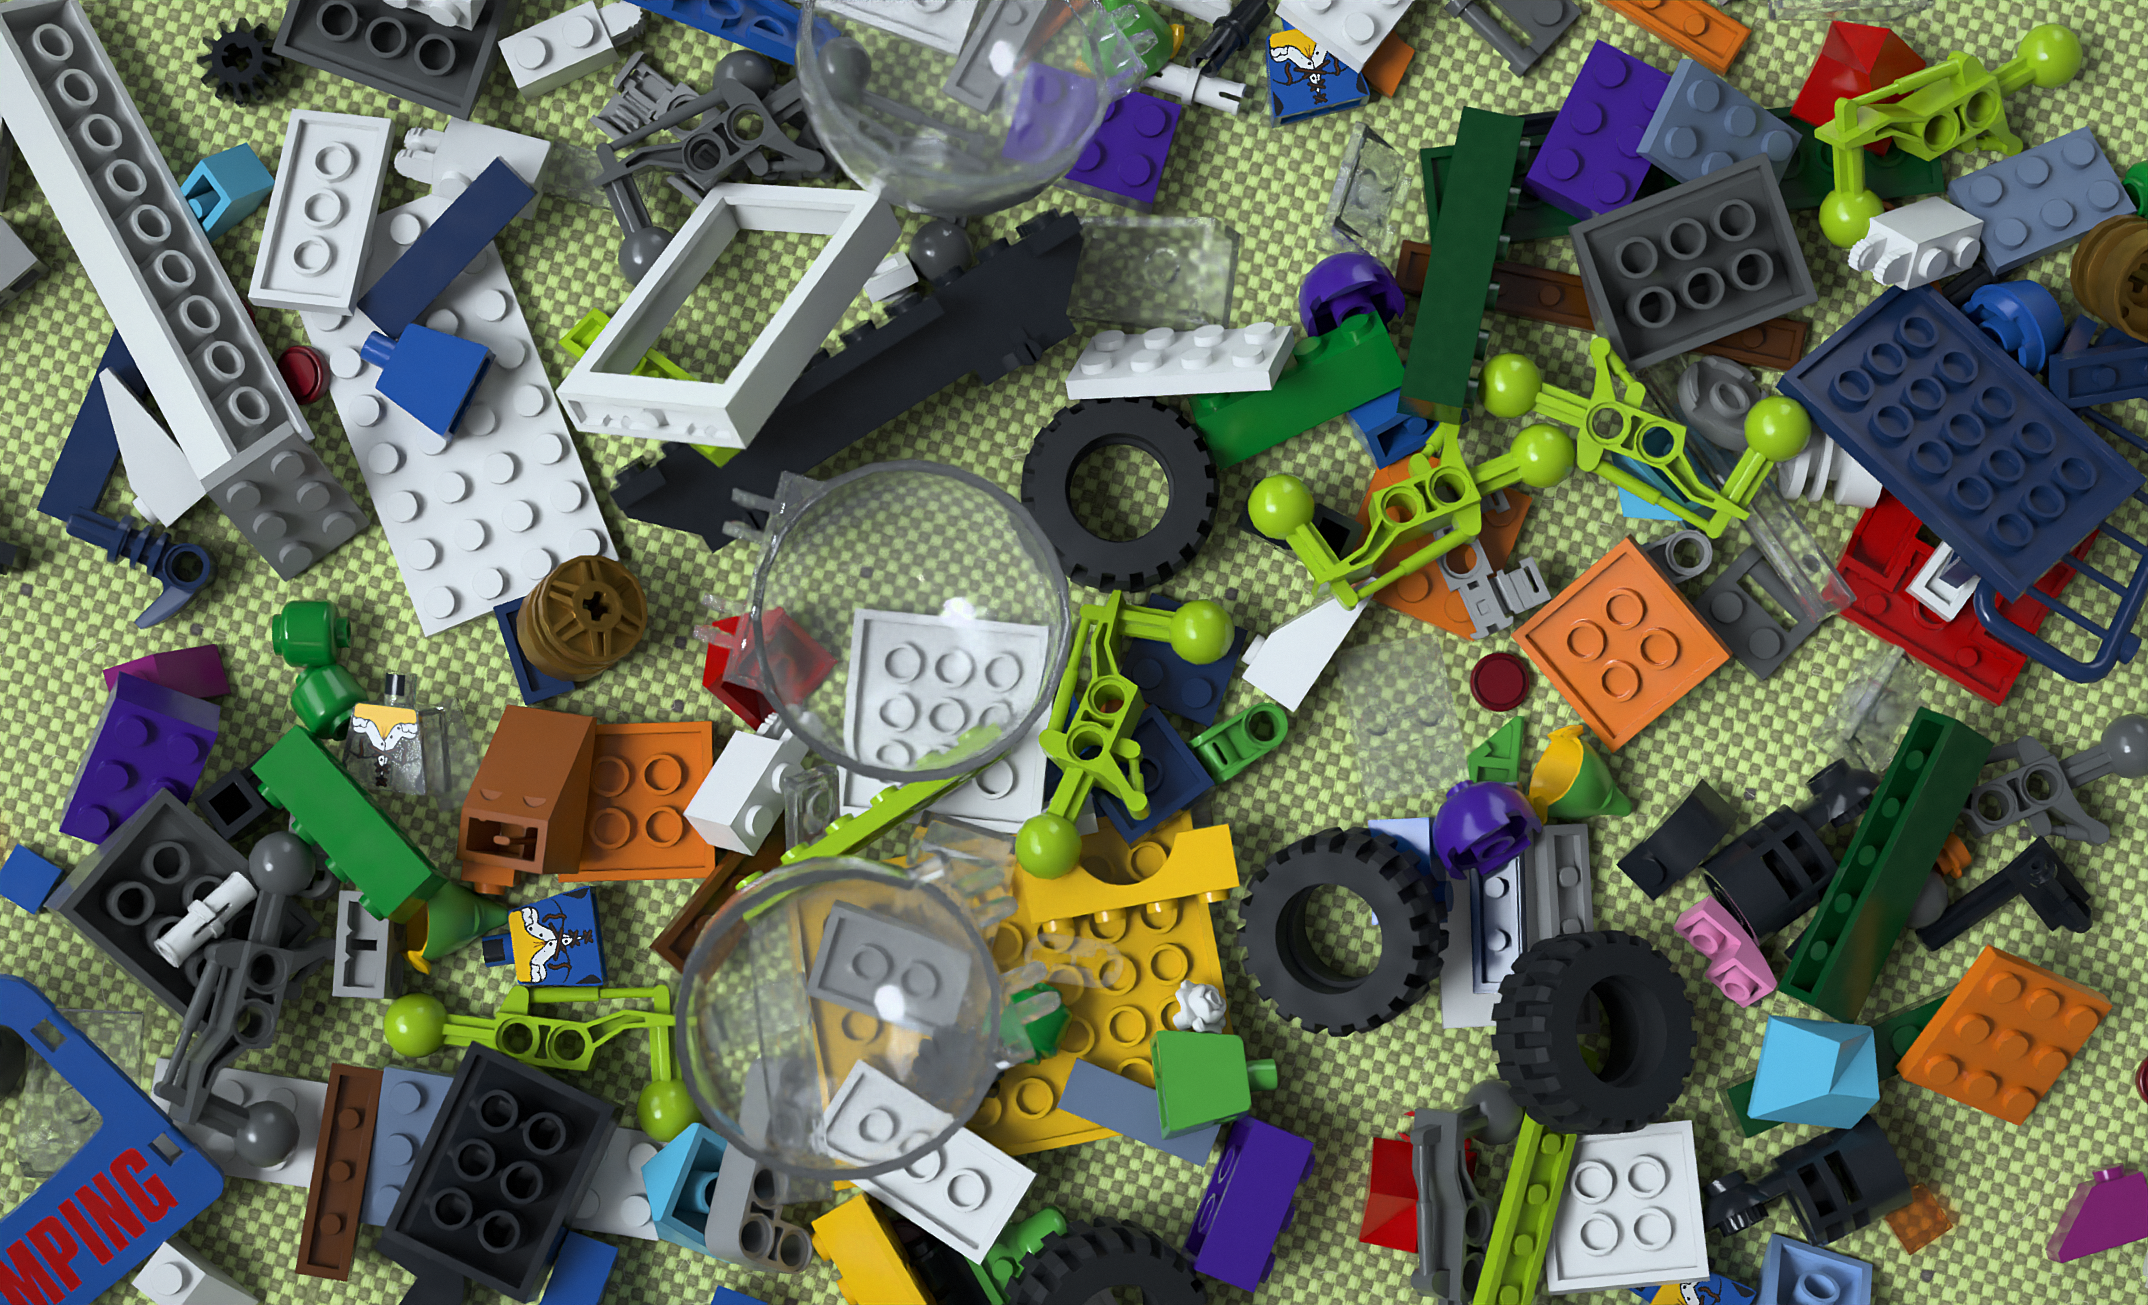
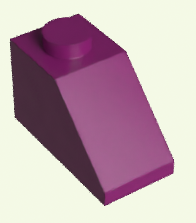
M216 644L151 654L102 670L109 694L119 671L207 702L232 694Z
M2123 1163L2111 1164L2093 1170L2094 1179L2078 1184L2045 1248L2048 1259L2064 1263L2147 1238L2148 1187L2143 1172L2125 1169Z

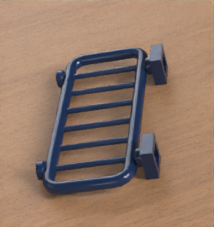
M2080 313L2065 327L2064 337L2053 354L2141 340L2131 337L2111 326L2103 330L2092 345L2089 342L2098 323ZM2049 359L2039 372V374L2048 379ZM2141 397L2148 402V397ZM2089 406L2070 409L2080 419L2082 415L2148 454V441ZM2139 490L2133 498L2148 506V494ZM2103 522L2097 529L2142 555L2127 588L2071 554L2065 556L2061 561L2123 597L2108 630L2034 586L2025 592L2028 596L2103 640L2095 658L2089 663H2083L2072 658L2001 615L1995 605L1998 591L1954 550H1952L1939 579L1956 589L1972 576L1980 578L1975 589L1973 604L1975 614L1981 625L1995 637L2064 678L2079 684L2095 683L2106 678L2117 661L2123 665L2128 664L2137 653L2142 642V638L2131 632L2148 595V544L2146 546L2107 522Z

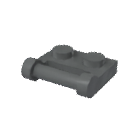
M1450 0L1444 8L1455 20L1461 17L1510 63L1508 69L1519 79L1582 13V10L1571 0H1489L1532 40L1524 49L1474 2L1475 0Z
M1751 543L1692 605L1733 651L1732 656L1759 682H1763L1828 615L1817 604L1811 607L1761 558L1764 553L1755 544ZM1746 572L1797 621L1788 632L1736 583Z

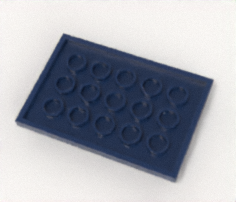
M1929 283L1907 291L1894 284L1782 375L1776 385V388L1783 395L1796 399L1807 409L1811 420L2012 604L2133 497L2148 480Z

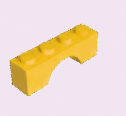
M1229 824L1176 833L1172 851L1162 868L1150 878L1131 885H1114L1100 881L1086 872L1079 862L1068 874L1054 880L1036 878L1021 867L1030 923H1042L1044 933L1074 928L1073 917L1094 913L1096 923L1127 918L1125 907L1146 904L1148 914L1178 909L1177 898L1198 894L1199 904L1231 899L1229 888L1240 886Z

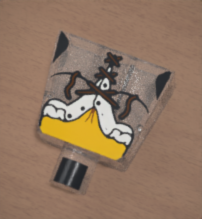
M386 672L384 700L357 702L353 707L341 763L364 788L423 796L452 791L446 712L441 706L416 703V673Z

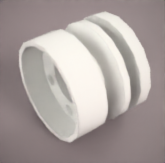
M1813 421L1812 436L1808 447L1792 460L1777 462L1779 469V492L1782 499H1798L1803 487H1805V496L1808 502H1817L1821 499L1828 480L1832 481L1833 497L1837 505L1871 509L1876 505L1880 496L1882 484Z

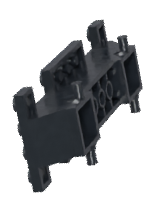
M1056 208L1038 213L1015 228L1020 237L1010 242V244L1006 237H1003L976 252L975 256L979 263L965 272L960 264L953 266L930 281L935 289L934 291L925 296H920L918 291L907 293L883 308L887 316L884 320L877 324H874L872 319L863 320L838 335L843 345L831 352H828L826 347H819L748 447L732 457L722 468L689 444L675 441H666L661 444L660 448L664 455L655 458L649 463L644 455H641L615 472L616 474L613 477L616 483L613 484L609 492L619 510H623L626 517L701 535L713 554L748 532H760L765 528L769 519L803 499L804 497L793 479L968 372L972 373L978 385L987 387L1021 365L1029 366L1035 364L1040 360L1044 351L1077 332L1066 314L1084 241L1079 232L1083 230V227L1074 212L1069 211L1059 214Z

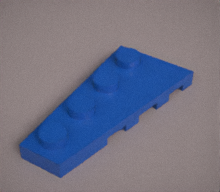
M623 0L804 69V60L808 50L817 41L833 36L835 32L832 28L783 0Z

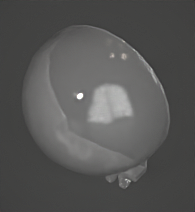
M804 0L797 22L794 69L804 113L825 152L849 179L878 199L912 213L946 219L983 217L1027 203L1059 182L1071 171L1098 135L1109 104L1139 89L1148 70L1140 56L1147 54L1158 43L1157 36L1152 29H1146L1128 38L1125 37L1122 31L1132 26L1137 18L1140 17L1139 11L1133 3H1128L1123 7L1107 12L1099 0Z
M907 458L871 462L826 481L785 470L782 471L774 499L745 490L734 489L733 501L746 508H758L770 512L765 531L752 528L749 524L735 520L732 522L725 521L722 533L761 545L745 602L705 592L702 604L707 606L708 609L740 616L737 630L734 635L721 631L714 626L706 624L695 625L692 636L705 642L731 649L722 680L762 691L791 733L823 759L868 778L899 783L945 780L993 761L1022 740L1050 706L1067 667L1072 636L1073 618L1069 582L1052 540L1025 505L995 481L956 464Z
M947 852L907 869L893 863L856 855L811 857L774 868L737 890L707 921L685 960L674 1005L677 1059L688 1093L709 1125L743 1155L780 1173L818 1181L865 1180L906 1168L942 1147L974 1115L998 1072L1036 1056L1033 1042L1025 1024L1054 1012L1062 1003L1058 993L1051 990L1015 1004L1012 994L1041 982L1048 974L1044 962L1036 961L1002 974L984 936L983 928L1016 913L1015 911L1019 906L1015 897L1009 895L999 897L972 909L969 903V898L1002 883L1005 875L1001 866H989L959 879Z

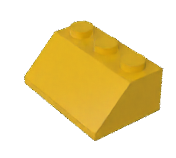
M865 1190L858 1192L811 1222L815 1229V1232L810 1234L811 1242L824 1262L830 1259L834 1261L843 1276L836 1280L837 1285L849 1305H938L917 1268L910 1266L908 1262L910 1256L877 1198Z

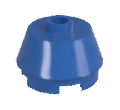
M2023 279L1979 287L1973 293L1971 300L1960 309L1963 315L2032 376L2037 375L2048 361L2049 355L2053 354L2064 337V319L2057 302L2044 287L2031 280Z

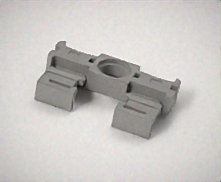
M637 51L613 81L614 88L621 95L619 96L615 93L599 115H593L589 121L615 141L625 135L609 123L610 121L626 134H629L641 128L644 123L646 125L652 123L653 121L650 120L652 114L655 113L652 118L656 121L658 116L700 97V95L682 81L676 87L644 63L648 58L644 52ZM715 107L702 112L703 116L700 125L690 131L682 130L677 126L667 130L682 141L718 117L722 112ZM637 142L624 148L630 152ZM714 144L700 146L701 148H698L696 150L697 153L694 155L696 168L701 170L714 168L721 158L719 147ZM745 163L730 175V178L735 182L742 181L749 172L748 165ZM676 173L674 176L670 174L666 180L698 206L714 187L713 185L705 190L689 174L684 173L683 175ZM683 178L690 182L693 186H695L704 194L700 197V193L696 191L694 188H692L690 185H688L685 181H683ZM723 178L719 182L729 183V180L727 178Z
M1442 486L1434 490L1438 499L1445 503H1455L1460 500L1459 494L1454 489L1447 490L1446 486ZM1502 489L1492 493L1497 506L1494 505L1490 494L1481 497V514L1495 509L1497 514L1511 510ZM1451 524L1432 533L1437 541L1455 529ZM1478 538L1475 542L1467 544L1473 548L1477 556L1476 565L1470 572L1457 574L1451 571L1446 563L1447 553L1436 559L1450 592L1458 590L1477 631L1470 635L1474 640L1483 639L1511 626L1514 621L1513 616L1505 618L1504 614L1514 611L1515 615L1551 600V596L1532 556L1519 561L1521 568L1504 575L1501 569L1496 572L1498 576L1489 580L1487 576L1494 574ZM1523 568H1526L1530 576V579L1535 587L1536 593H1534Z

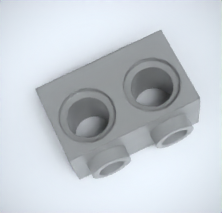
M339 890L332 996L397 1000L398 997L402 996L404 958L399 951L405 949L407 922L402 925L386 918L380 922L359 902L358 899L363 895L362 891Z

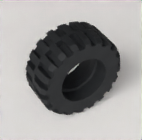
M1156 396L1080 399L1078 404L1070 408L1065 406L1055 413L1053 420L1046 428L1042 426L1034 438V444L1029 454L1027 453L1022 468L1023 474L1020 490L1022 512L1029 536L1036 549L1040 550L1046 558V562L1056 572L1060 571L1069 577L1071 582L1083 588L1089 586L1099 589L1101 593L1112 594L1113 589L1129 591V594L1145 591V588L1156 584L1160 586L1173 579L1175 574L1183 568L1186 569L1193 562L1203 545H1205L1213 528L1218 511L1220 479L1217 478V463L1212 449H1208L1203 440L1204 434L1195 423L1190 424L1182 416L1183 412L1171 403L1166 406L1155 401ZM1110 445H1129L1145 451L1159 463L1168 482L1169 501L1162 519L1151 531L1133 540L1111 541L1093 534L1079 521L1071 503V483L1078 466L1094 451Z
M1355 826L1346 831H1343L1340 827L1324 829L1274 853L1264 862L1265 868L1254 873L1247 885L1248 891L1252 895L1242 899L1239 906L1238 916L1246 919V925L1236 930L1237 946L1247 948L1248 958L1241 961L1246 976L1255 973L1261 984L1254 990L1263 1002L1272 998L1279 1005L1275 1013L1285 1021L1289 1022L1298 1017L1302 1019L1300 1025L1302 1030L1318 1034L1328 1028V1033L1331 1037H1347L1355 1031L1364 1034L1377 1029L1407 1011L1410 1006L1420 1001L1431 989L1429 982L1439 976L1445 963L1438 955L1448 948L1450 932L1446 929H1440V921L1448 917L1446 902H1436L1432 890L1439 887V884L1432 872L1423 876L1416 866L1422 859L1411 849L1402 854L1395 850L1398 845L1397 839L1385 833L1372 838L1369 828ZM1335 884L1345 887L1359 895L1374 912L1381 930L1382 950L1378 965L1370 974L1364 977H1352L1341 974L1327 966L1313 950L1306 933L1305 912L1312 892L1319 886Z
M1618 930L1556 935L1555 938H1545L1533 944L1530 952L1522 953L1513 962L1511 969L1514 974L1504 976L1498 989V993L1502 995L1500 1003H1494L1491 1017L1492 1021H1496V1034L1491 1035L1492 1050H1498L1500 1063L1495 1065L1501 1080L1509 1081L1511 1088L1508 1090L1511 1098L1518 1107L1528 1106L1525 1111L1526 1114L1539 1125H1548L1551 1131L1562 1134L1606 1135L1632 1133L1644 1129L1649 1122H1657L1669 1110L1667 1103H1676L1685 1086L1681 1081L1683 1077L1691 1075L1695 1061L1690 1058L1691 1047L1697 1046V1031H1692L1691 1017L1696 1016L1693 1002L1686 1000L1683 990L1687 986L1679 972L1670 971L1671 961L1660 950H1652L1653 946L1649 941L1638 935L1628 936L1624 931ZM1590 989L1598 996L1605 1007L1611 1027L1609 1056L1603 1070L1597 1077L1590 1071L1583 1060L1576 1033L1579 1008Z
M1097 1216L1093 1220V1226L1080 1219L1067 1223V1233L1061 1236L1053 1230L1040 1239L1044 1246L1035 1255L1028 1250L1018 1262L1024 1268L1018 1278L1013 1275L1010 1276L1004 1291L1011 1297L1010 1303H1003L1002 1305H1083L1092 1296L1106 1288L1128 1284L1140 1287L1143 1305L1207 1304L1209 1296L1204 1283L1196 1277L1197 1271L1155 1232L1148 1231L1140 1223L1128 1219L1119 1223L1112 1216Z

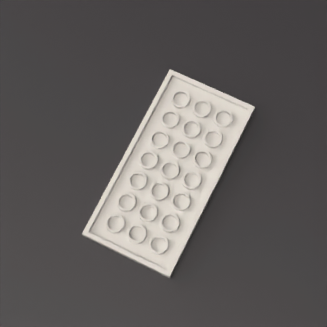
M429 194L376 216L357 302L454 202L453 200ZM495 239L482 250L413 322L416 325L482 344L496 355L451 443L441 438L375 388L383 369L361 359L360 354L366 339L372 331L375 330L385 336L387 335L357 306L354 316L298 310L312 347L319 350L328 363L330 371L328 388L425 637L432 638L495 613L494 606L527 596L539 582L560 564L577 556L602 555L621 563L618 551Z

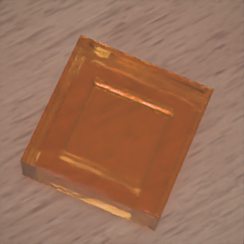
M1919 1182L1911 1187L1913 1195L1912 1205L1882 1218L1906 1255L1909 1256L1953 1228V1225L1924 1182Z

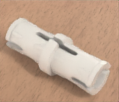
M1169 61L1157 71L1163 74L1161 78L1151 75L1138 82L1140 87L1145 86L1182 97L1181 103L1192 106L1194 102H1198L1231 113L1233 116L1238 115L1242 103L1224 98L1222 93L1244 98L1246 84L1244 83L1240 84L1221 77L1207 78L1201 75V66L1196 68L1192 66L1190 69Z
M232 872L230 877L202 902L195 900L187 907L189 913L162 938L157 939L154 942L155 947L170 964L178 968L210 937L218 938L225 931L223 925L252 899L254 900L258 896L256 890L239 872Z

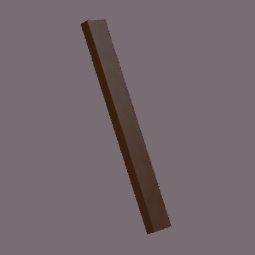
M1403 239L1395 273V279L1403 295L1421 298L1431 255L1430 245ZM1506 260L1504 265L1493 264L1490 280L1500 282L1494 314L1597 335L1581 276ZM1775 317L1684 353L1701 357L1714 355L1733 360L1740 365L1785 374L1801 361L1808 323Z

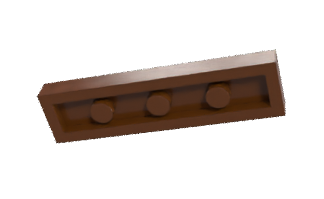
M793 793L756 854L751 856L730 850L649 948L684 979L693 983L744 922L730 900L731 897L738 893L735 888L736 885L757 871L762 870L767 875L783 865L780 858L800 843L807 842L809 844L826 824V821Z
M332 1062L297 1257L296 1274L344 1282L351 1280L384 1070L340 1062Z

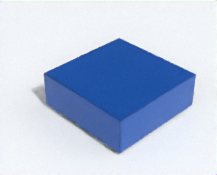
M17 843L0 871V894L33 915H39L44 907V903L50 898L66 870L26 845Z

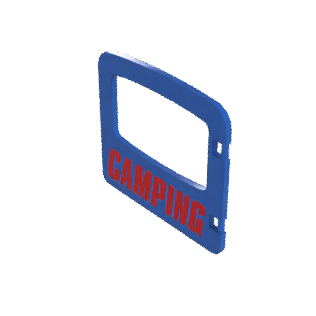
M6 973L0 974V1025L9 1026L14 1029L100 1113L103 1124L49 1179L0 1219V1305H89L162 1245L164 1241L168 1240L213 1203L223 1191L226 1180L225 1174L220 1165L196 1142L193 1143L173 1123V1119L168 1117L79 1028L76 1029L55 1008L56 1005L40 989L23 977ZM45 1018L66 1037L56 1048L34 1028ZM162 1133L183 1151L173 1161L152 1142Z

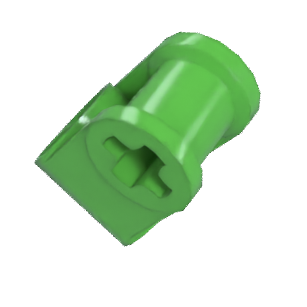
M1261 702L1244 709L1225 722L1221 721L1185 744L1190 751L1195 752L1215 785L1218 786L1249 767L1252 761L1278 746L1287 735L1288 720L1280 707L1272 703ZM1254 714L1264 715L1271 722L1272 734L1266 742L1259 741L1251 735L1249 722Z

